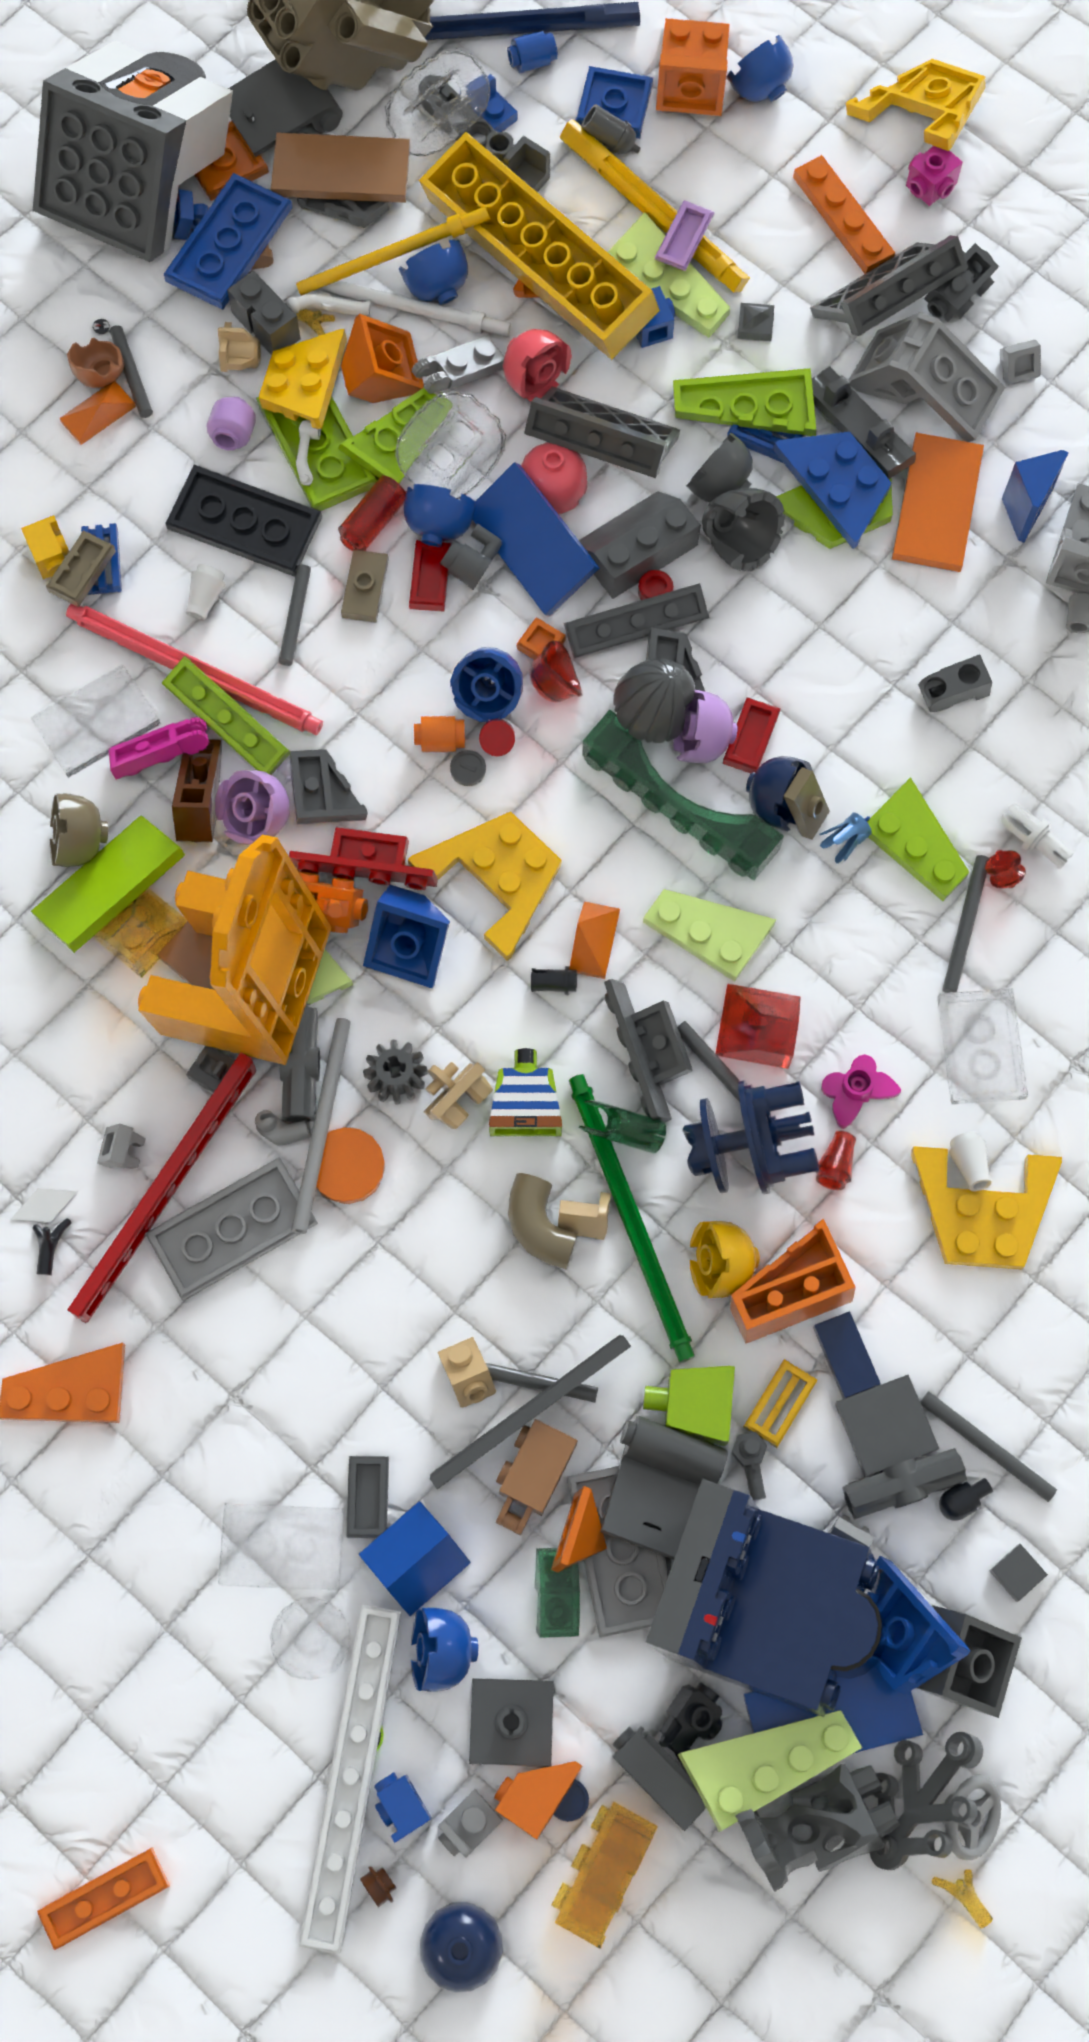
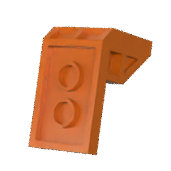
M665 18L662 54L660 55L657 111L722 116L728 65L729 23Z

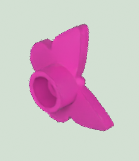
M864 1054L856 1057L846 1074L833 1072L822 1080L821 1090L823 1094L835 1099L832 1104V1111L841 1129H846L858 1116L863 1102L866 1103L869 1099H890L899 1096L901 1093V1088L890 1076L876 1071V1062L869 1055Z

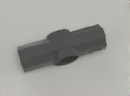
M305 1006L286 1065L279 1064L280 1080L283 1081V1121L292 1123L305 1119L308 1122L315 1121L316 1081L320 1079V1049L317 1047V1008Z
M956 1448L918 1461L910 1459L881 1470L882 1473L849 1483L843 1486L842 1489L848 1510L855 1520L893 1506L897 1509L928 1498L930 1493L942 1491L967 1481V1476L962 1458Z

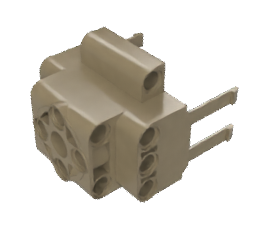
M249 0L247 16L266 47L271 51L285 72L303 76L322 90H327L330 85L334 84L358 91L366 86L379 66L399 71L406 66L407 62L412 63L420 58L428 45L425 37L433 27L430 23L431 9L429 7L434 0Z

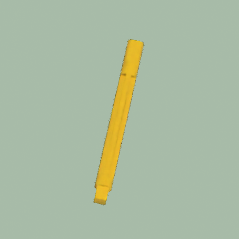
M576 120L568 121L559 138L642 213L645 212L667 234L678 211L595 137L582 129V126ZM703 235L693 258L733 293L742 292L750 277L731 258Z

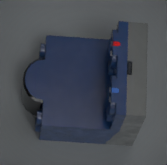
M702 1479L645 1643L671 1661L825 1717L827 1709L832 1711L835 1709L839 1698L841 1686H838V1682H836L837 1677L852 1679L865 1675L877 1665L885 1650L887 1633L884 1619L874 1601L865 1593V1589L872 1591L879 1572V1567L876 1566L877 1561H875L870 1547L761 1510L750 1495Z

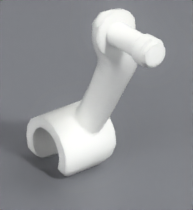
M304 420L300 424V443L296 459L299 480L306 486L312 484L313 475L307 462L310 439L319 440L321 436V429L313 428L310 420Z

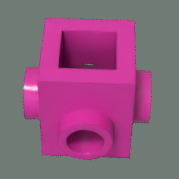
M932 146L924 154L918 153L911 160L908 166L909 174L906 186L915 197L920 198L930 206L939 198H946L953 191L958 182L963 161L950 150L947 151Z

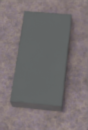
M349 1456L347 1538H377L387 1529L389 1456Z

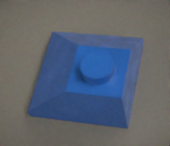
M390 884L376 904L363 966L433 989L450 921L425 895Z

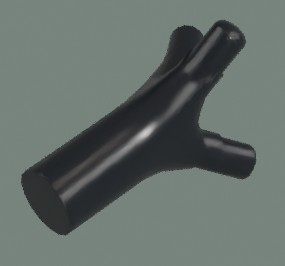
M66 1218L52 1233H50L49 1227L41 1229L38 1224L32 1227L39 1244L36 1274L52 1276L55 1249L64 1230L71 1225L70 1219Z

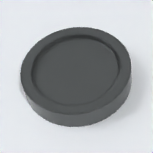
M464 750L452 758L450 773L458 784L473 786L484 778L486 763L479 753L472 750Z

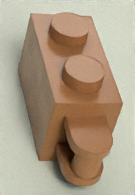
M537 1419L534 1420L531 1428L526 1425L522 1427L514 1444L520 1450L513 1463L506 1460L496 1480L497 1483L502 1485L499 1495L507 1498L495 1522L496 1524L521 1536L532 1512L540 1516L543 1515L577 1446V1439ZM513 1502L527 1508L522 1518L509 1512Z

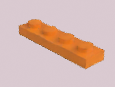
M823 155L794 169L793 179L864 274L895 256L896 252Z

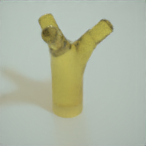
M304 309L296 313L297 319L311 327L318 336L325 334L321 326L322 322L335 321L334 315L322 314L320 310Z
M964 1870V1881L957 1879L956 1884L938 1877L932 1878V1885L943 1888L960 1901L980 1929L993 1921V1917L975 1892L972 1870Z

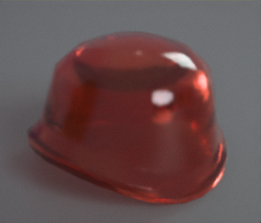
M553 640L547 643L543 651L530 665L529 676L533 687L541 697L554 703L562 702L574 696L582 697L584 694L567 649L558 641Z

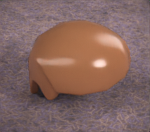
M91 338L90 343L86 346H80L77 342H74L67 353L73 375L83 385L90 388H101L113 383L121 376L124 368L120 348L110 341H98L96 338Z

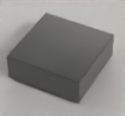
M1021 1543L1017 1544L989 1570L1016 1602H1019L1048 1575Z

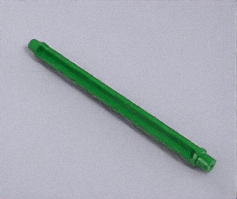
M584 1074L576 1075L568 1080L573 1092L571 1097L577 1104L670 1341L669 1347L671 1350L674 1349L679 1363L693 1359L695 1354L690 1344L692 1342L691 1336H688L669 1289L592 1094L594 1092L593 1088L588 1086Z

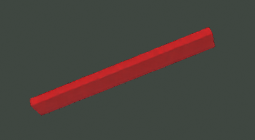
M242 1052L236 1058L67 1309L74 1317L85 1324L89 1322L146 1237L145 1233L150 1231L256 1073V1067L252 1058Z

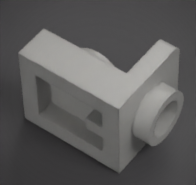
M475 1789L438 1825L443 1832L438 1839L454 1857L461 1852L467 1858L503 1822V1819Z

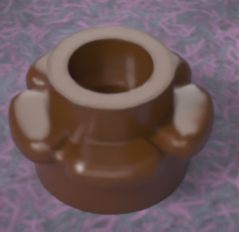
M369 1866V1872L361 1877L360 1881L378 1908L388 1900L392 1903L394 1899L390 1893L397 1889L383 1867L375 1871L372 1866Z

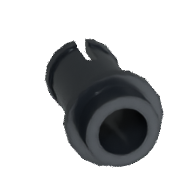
M565 966V969L532 968L531 992L555 991L564 992L565 995H569V992H576L577 970H571L569 966Z

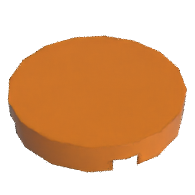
M344 1127L328 1132L316 1186L317 1190L327 1199L342 1204L364 1201L376 1192L383 1178L385 1161L381 1147L371 1135L360 1129Z

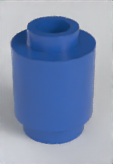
M543 31L513 38L511 46L507 47L510 66L512 68L516 67L519 73L549 66L551 61H555L558 58L556 41L551 32L545 34Z

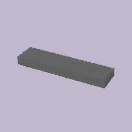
M698 583L564 623L573 658L647 637L651 628L670 630L707 619L709 614L701 584Z

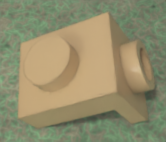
M474 1337L437 1352L461 1408L473 1403H479L496 1393L490 1372Z

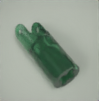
M585 1100L586 1104L603 1109L608 1119L607 1126L603 1131L586 1126H578L582 1131L653 1154L657 1153L662 1147L665 1138L660 1136H666L665 1122L652 1120L651 1117L601 1101Z

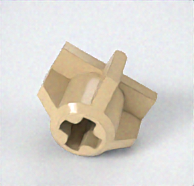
M225 322L224 327L218 328L221 372L244 370L246 368L256 369L260 365L261 346L257 337H253L244 328H232V322Z

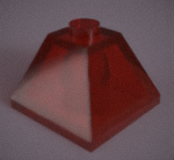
M727 983L715 1054L720 1057L789 1069L794 1056L801 997Z

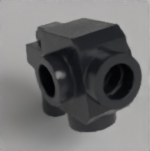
M699 1682L696 1688L691 1685L682 1686L666 1712L669 1717L660 1730L662 1734L659 1740L660 1746L672 1750L682 1766L683 1764L678 1754L691 1750V1746L697 1737L703 1740L715 1738L723 1725V1721L720 1718L722 1716V1708L716 1704L720 1696L702 1682Z

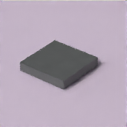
M909 1374L835 1402L836 1409L865 1478L879 1473L887 1467L918 1458L939 1449Z

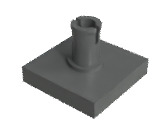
M472 1678L469 1764L551 1766L554 1681Z

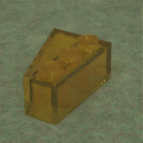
M613 1800L609 1808L604 1805L600 1806L590 1828L596 1830L590 1845L587 1846L582 1843L572 1861L571 1867L577 1871L570 1885L562 1882L551 1903V1906L557 1909L554 1915L556 1924L601 1949L606 1936L604 1934L615 1912L619 1911L624 1900L623 1896L633 1876L636 1875L658 1828L654 1823Z

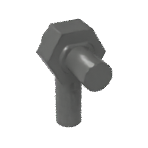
M756 1432L738 1435L731 1452L745 1469L749 1495L754 1501L766 1499L760 1464L762 1463L767 1445Z

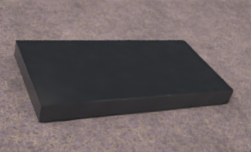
M194 464L165 525L168 530L295 577L297 566L301 564L322 519V513L319 510Z

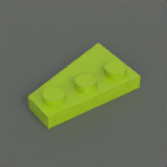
M422 388L395 406L391 412L377 421L374 420L352 438L349 437L341 442L338 449L396 490L449 416L453 406L436 394H429L425 388Z

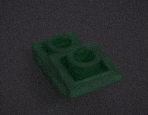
M536 1548L534 1585L538 1592L536 1633L539 1638L579 1637V1565L577 1563L557 1573L551 1570L557 1548Z

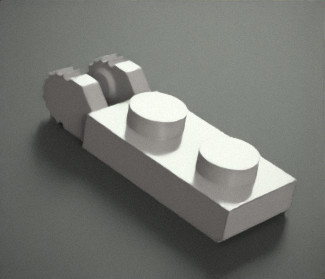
M487 335L440 354L422 358L413 365L412 372L419 379L432 375L425 381L424 388L429 394H435V392L445 389L451 390L502 370L505 356Z

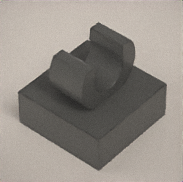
M205 1046L186 1075L190 1080L214 1093L235 1059L216 1048Z

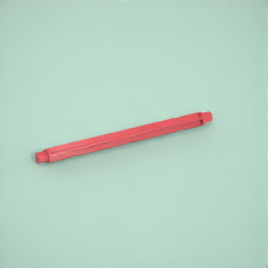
M70 604L67 609L66 616L76 621L79 626L107 639H111L119 645L172 670L186 656L233 699L262 713L264 712L301 732L307 731L318 735L322 729L323 721L312 716L311 712L281 698H277L269 692L88 606L77 607Z

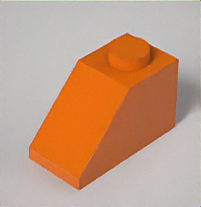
M577 1761L518 1773L514 1780L507 1776L494 1796L500 1802L495 1811L535 1839H539L583 1766Z

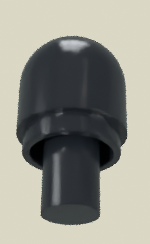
M986 1478L973 1485H970L967 1481L963 1484H957L941 1495L939 1509L942 1515L949 1520H962L976 1512L977 1508L981 1506L980 1499L992 1493L993 1489Z

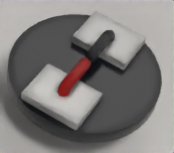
M98 319L93 323V330L97 334H105L110 329V324L106 319Z

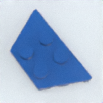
M851 432L776 441L773 451L852 549L856 548L867 526L876 515L879 505L888 494L892 482Z
M879 1556L876 1566L881 1570L877 1589L875 1593L868 1592L866 1596L875 1610L878 1629L876 1641L866 1657L894 1691L906 1695L966 1657L971 1650L891 1560Z

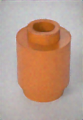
M421 716V723H414V745H421L422 752H456V748H465L464 719H455V716Z

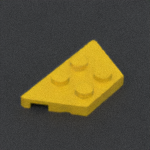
M338 329L273 351L258 397L261 407L273 413H282L286 418L294 421L300 416L310 420L313 428L322 429L347 343L345 329Z

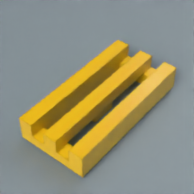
M784 1359L743 1428L756 1432L762 1440L765 1439L770 1445L777 1448L816 1384L817 1379ZM788 1371L792 1374L791 1379L762 1427L755 1423L783 1375ZM799 1379L806 1383L777 1433L775 1435L770 1433L769 1429Z

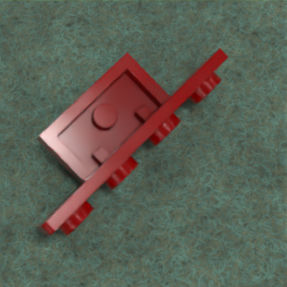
M336 827L330 856L289 851V857L298 872L332 873V876L335 878L354 880L355 877L368 878L369 882L377 885H390L391 881L400 882L414 890H426L427 886L437 887L438 883L434 870L405 866L409 845L407 836Z

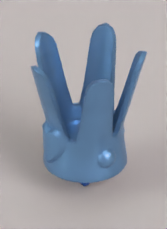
M853 812L843 823L819 833L821 836L838 829L823 840L820 847L828 848L833 844L839 845L848 839L835 857L836 864L840 863L843 859L846 861L856 846L872 834V830L867 823L870 816L864 819L858 813Z

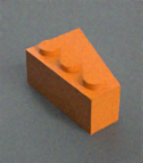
M824 1218L801 1240L795 1241L789 1246L787 1251L771 1265L765 1266L731 1295L730 1310L745 1344L853 1302L856 1286Z

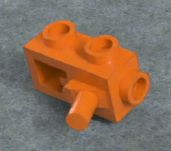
M299 872L332 927L331 932L348 933V928L359 926V920H365L368 912V900L363 898L364 889L354 888L355 881L344 878H332V884L319 882V874Z

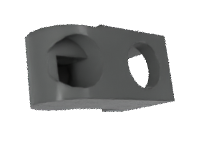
M979 654L926 676L919 682L918 686L929 711L939 712L972 698L979 700L990 696L993 682Z

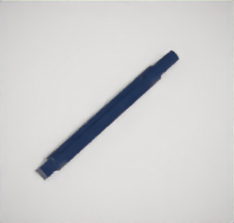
M639 2L430 17V23L433 27L425 37V40L536 33L540 31L551 32L640 26Z

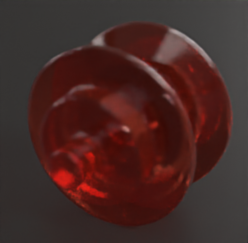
M999 850L987 860L985 870L991 875L990 883L996 888H1013L1023 880L1026 875V869L1020 864L1021 856L1018 852Z

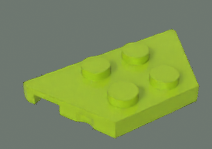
M892 484L884 501L879 505L872 522L867 526L863 534L891 522L893 516ZM802 485L776 496L783 504V514L794 520V526L804 533L812 534L816 541L828 549L847 542Z

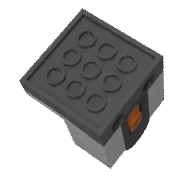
M116 40L43 80L32 211L143 260L152 262L171 247L178 185L224 155L233 90L207 80L203 68L187 57L169 52L146 54Z

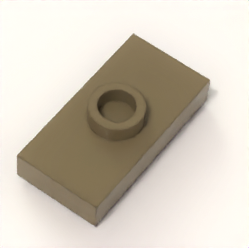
M83 530L46 585L48 592L79 607L116 552L114 545Z
M353 549L341 609L342 618L377 623L389 561L388 554Z
M801 768L784 794V798L801 836L813 840L830 810L814 772Z

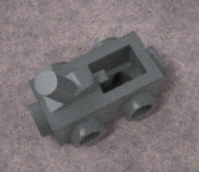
M976 243L966 253L963 251L968 269L925 296L924 299L928 302V311L932 316L938 319L944 318L947 322L954 315L961 319L974 305L970 298L975 293L981 297L995 282L991 276L1000 266L987 251L981 249Z

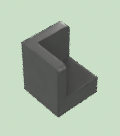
M523 135L505 155L503 164L538 192L550 179V152Z

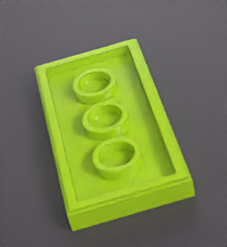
M332 395L321 429L320 439H310L307 462L313 475L312 484L309 486L303 485L300 482L296 467L300 443L299 427L304 420L308 419L299 416L294 421L286 418L282 413H273L261 407L259 398H256L257 404L311 508L322 511L378 487L374 474L338 449L341 442L349 437L352 438L353 435Z
M140 815L102 848L90 862L79 868L33 908L31 912L38 921L75 953L185 856V853L179 845Z

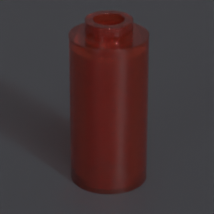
M382 475L338 527L341 535L339 539L342 544L351 551L353 549L366 551L404 505L406 495L404 488L394 479Z

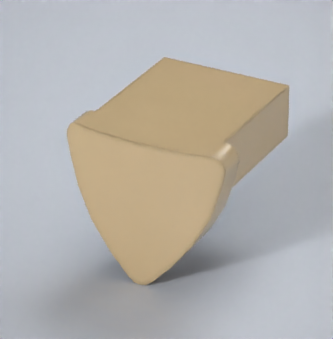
M600 1192L599 1205L561 1200L558 1227L578 1233L577 1236L604 1240L608 1228L611 1193Z

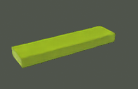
M186 656L180 660L161 682L257 771H263L272 775L290 755V750Z

